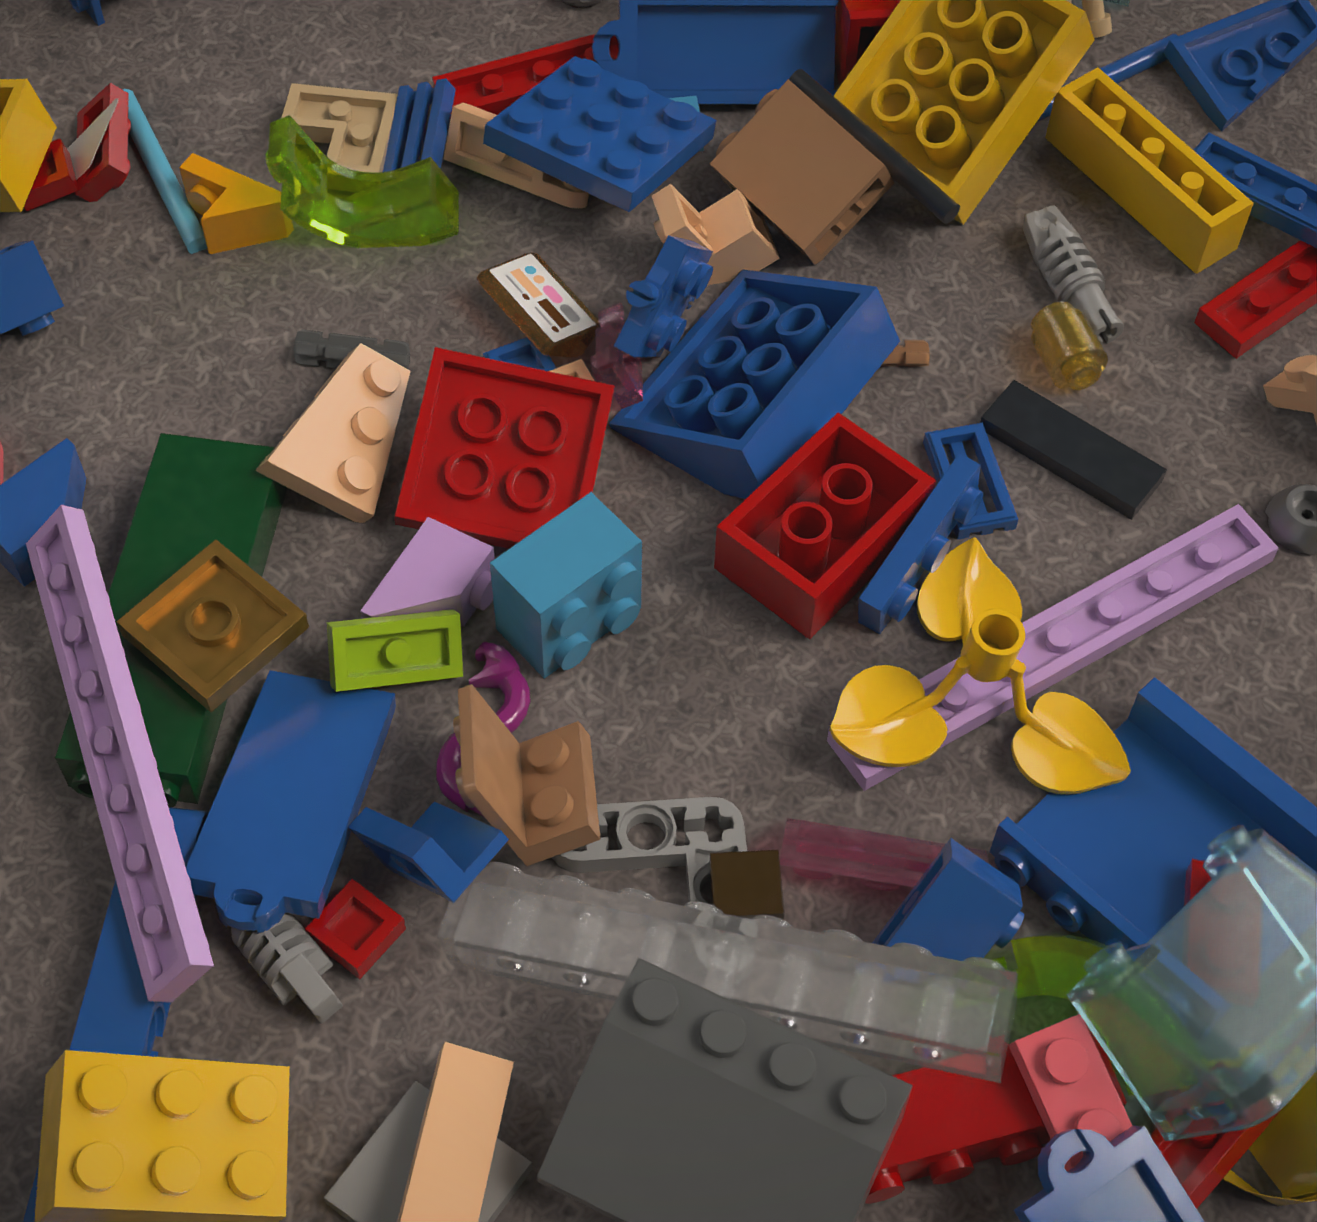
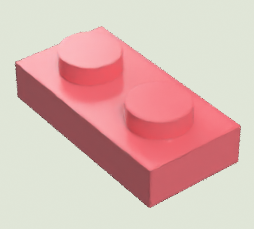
M1081 1013L1009 1044V1048L1050 1139L1068 1129L1093 1130L1105 1136L1110 1142L1133 1126ZM1083 1151L1075 1154L1067 1161L1064 1167L1066 1171L1074 1168L1081 1161Z

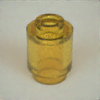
M1056 302L1041 309L1031 321V342L1054 385L1060 389L1070 387L1073 390H1082L1092 386L1099 380L1106 368L1108 356L1085 314L1081 310L1074 308L1069 302Z

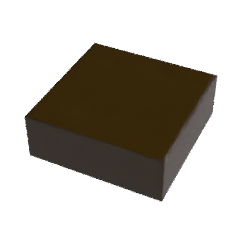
M779 850L710 853L709 868L714 927L784 922L785 910Z

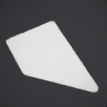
M117 98L67 148L70 153L76 180L91 166L118 103Z

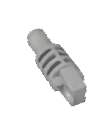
M1055 205L1026 214L1023 222L1026 240L1034 262L1041 270V274L1044 280L1047 281L1051 292L1054 293L1057 303L1067 310L1072 309L1091 346L1097 347L1102 345L1103 340L1099 334L1100 332L1106 343L1117 339L1122 334L1124 325L1116 316L1103 293L1105 277L1098 269L1095 260L1090 256V252L1083 244L1081 236Z
M285 912L279 923L269 930L258 934L257 930L250 931L231 928L232 941L283 1005L298 995L320 1023H324L343 1007L341 1001L321 977L322 974L333 966L332 962L293 914Z

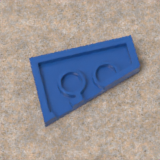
M1270 0L1170 39L1163 54L1206 115L1222 132L1317 46V11L1309 0Z

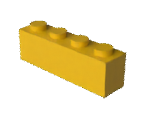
M1098 67L1060 88L1054 98L1045 137L1052 145L1195 274H1198L1238 249L1254 204L1247 196Z

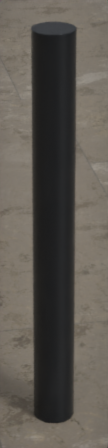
M798 69L790 76L789 80L877 157L886 166L891 177L944 224L949 223L956 217L960 210L959 204L803 69Z

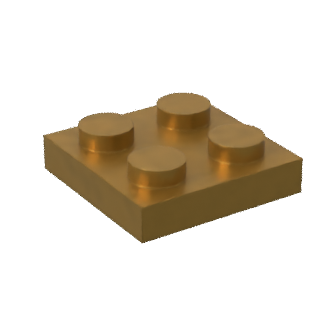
M214 540L117 621L121 635L210 712H213L309 628L307 615L304 611L218 540Z

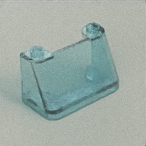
M1238 825L1214 838L1207 846L1211 855L1203 864V868L1211 880L1147 943L1125 949L1122 943H1114L1094 954L1084 964V969L1088 974L1066 994L1165 1141L1253 1127L1279 1112L1317 1071V872L1262 829L1247 831L1243 825Z

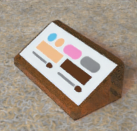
M537 253L523 254L483 270L476 278L484 290L543 355L578 357L585 352L600 331L601 323Z

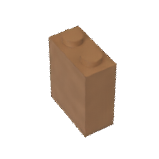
M789 79L779 90L774 89L761 99L752 119L740 131L729 134L721 142L716 151V157L710 163L724 183L733 191L738 189L765 220L814 265L819 263L894 184L886 166Z

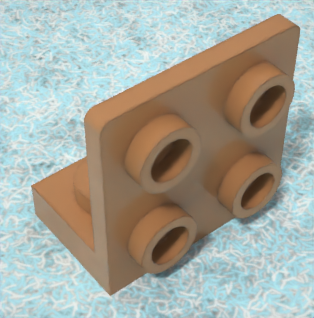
M472 684L458 689L459 716L454 718L453 727L461 747V768L456 770L455 777L459 793L465 804L470 808L476 807L487 819L490 826L501 830L509 840L506 844L511 847L526 866L601 840L591 739L582 724L577 721L519 743Z

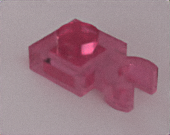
M620 302L598 312L600 327L596 329V355L591 356L590 364L596 382L615 385L613 395L623 409L643 401V379L640 358L633 357L614 347L625 324L624 307Z

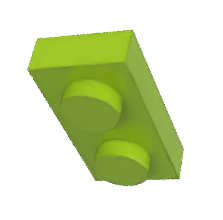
M454 609L326 622L330 684L336 692L463 677L460 613Z

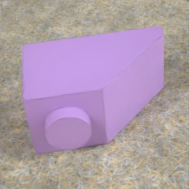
M427 517L361 609V618L454 609L460 613L461 626H465L476 608L485 610L493 601L490 562L495 559L494 547Z

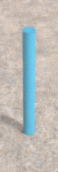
M122 89L129 93L128 119L131 121L129 133L188 252L193 254L207 249L203 229L188 203L187 197L133 91Z

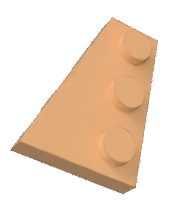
M360 343L347 354L316 393L314 400L303 414L293 422L283 435V439L265 457L255 471L354 522H367L375 514L411 371Z

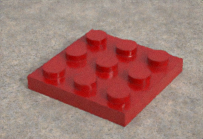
M435 347L396 508L395 525L419 530L427 517H430L486 544L510 549L590 492L593 493L615 385Z

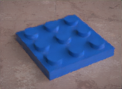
M574 56L486 123L483 144L630 212L713 139L716 119L698 112L690 104L676 102L651 91L641 82L627 80L601 68L595 61Z

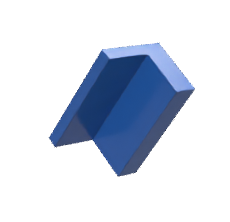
M433 802L412 827L368 807H365L348 826L389 870L453 903L509 840L501 830L437 802Z

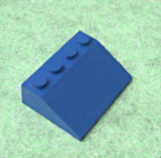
M742 269L610 421L609 425L611 429L719 492L746 499L838 412L842 414L847 409L849 404L899 344L900 339L876 286Z

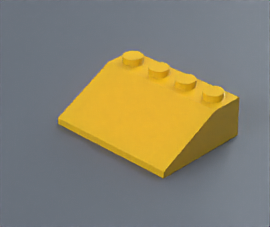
M901 0L834 94V97L959 204L960 210L954 219L964 225L1092 45L1094 36L1086 11L1066 0Z

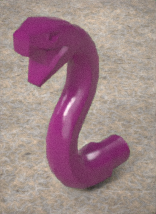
M483 642L475 652V659L478 662L485 661L486 664L480 673L469 679V685L472 684L475 688H499L504 693V704L496 712V715L512 733L520 726L527 715L531 702L530 688L520 672L519 664L503 646ZM454 732L449 736L439 752L436 762V781L441 793L453 804L465 812L472 810L484 817L476 807H468L459 793L455 775L456 770L461 768V747Z

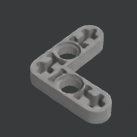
M718 797L597 804L601 840L587 844V850H571L552 857L559 867L569 872L577 873L686 866L694 960L699 976L705 983L716 989L731 990L747 983L756 970L758 954L756 924L730 926V940L733 952L738 954L744 953L745 955L736 957L735 968H722L719 958L708 957L717 953L718 926L714 927L713 906L708 904L700 893L703 885L710 880V853L747 851L744 821L740 810L732 802ZM684 819V846H675L677 831L675 820ZM718 819L719 827L725 829L722 833L721 841L709 842L707 833L701 831L704 830L705 820ZM647 822L659 826L664 831L665 839L656 848L645 850L633 846L628 840L627 834L635 825ZM607 824H617L616 844L618 850L608 851ZM702 923H707V924H710V925H708V926H703Z

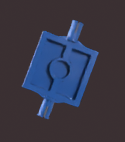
M668 235L645 280L634 281L629 285L634 290L626 291V299L632 307L614 347L633 357H660L664 349L671 352L679 342L686 327L687 320L681 318L683 311L692 307L688 303L694 302L695 298L700 297L711 278L713 266L707 263L713 251L694 241Z

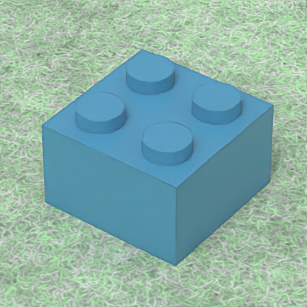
M592 492L490 562L496 629L544 679L560 667L563 670H569L578 665L589 653L591 644L609 631L613 634L623 632L639 615L642 589V541Z

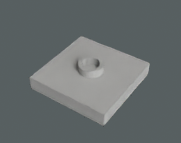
M415 1081L325 1195L326 1204L348 1221L397 1222L430 1091L419 1082ZM498 1138L495 1144L478 1222H494L532 1171V1162Z

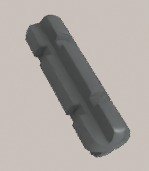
M305 329L298 331L295 337L293 352L295 361L299 364L319 366L320 361H326V367L337 368L347 354L362 343L406 369L409 368L410 348L409 344L404 341L385 339L384 344L381 345L377 344V338L329 333L328 338H322V331Z

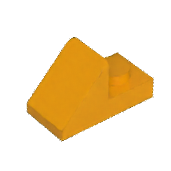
M194 153L179 167L187 201L197 213L202 215L201 225L209 254L288 238L294 231L287 194Z

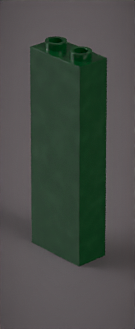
M161 433L108 593L136 696L140 703L152 752L157 762V769L168 807L176 806L177 801L198 804L227 699L213 712L208 711L121 635L117 621L214 540H218L261 577L263 576L287 487L255 470L275 447ZM70 710L55 759L68 787H72L74 791L85 797L94 799Z

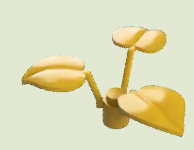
M975 537L963 542L946 554L938 569L934 573L930 572L927 575L917 598V614L920 623L929 635L941 641L962 639L961 657L957 658L952 670L932 693L925 696L920 680L903 668L890 665H878L867 668L856 674L843 689L829 729L832 738L843 749L863 761L886 767L915 765L930 758L943 744L947 736V725L933 706L939 704L963 675L968 673L972 678L980 682L999 681L1007 676L1011 680L1015 715L1020 722L1025 724L1014 735L1011 751L1019 771L1028 781L1047 792L1078 794L1120 783L1131 772L1127 756L1118 738L1101 716L1085 702L1066 693L1049 692L1039 697L1032 713L1028 710L1023 682L1026 666L1017 660V656L1025 641V629L1021 622V599L1009 578L992 562Z

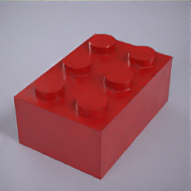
M838 412L717 525L714 569L805 637L811 639L876 574L934 490L936 480Z

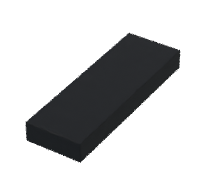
M1016 380L1009 384L982 415L980 423L984 425L986 433L1131 520L1162 483L1167 471L1166 468Z

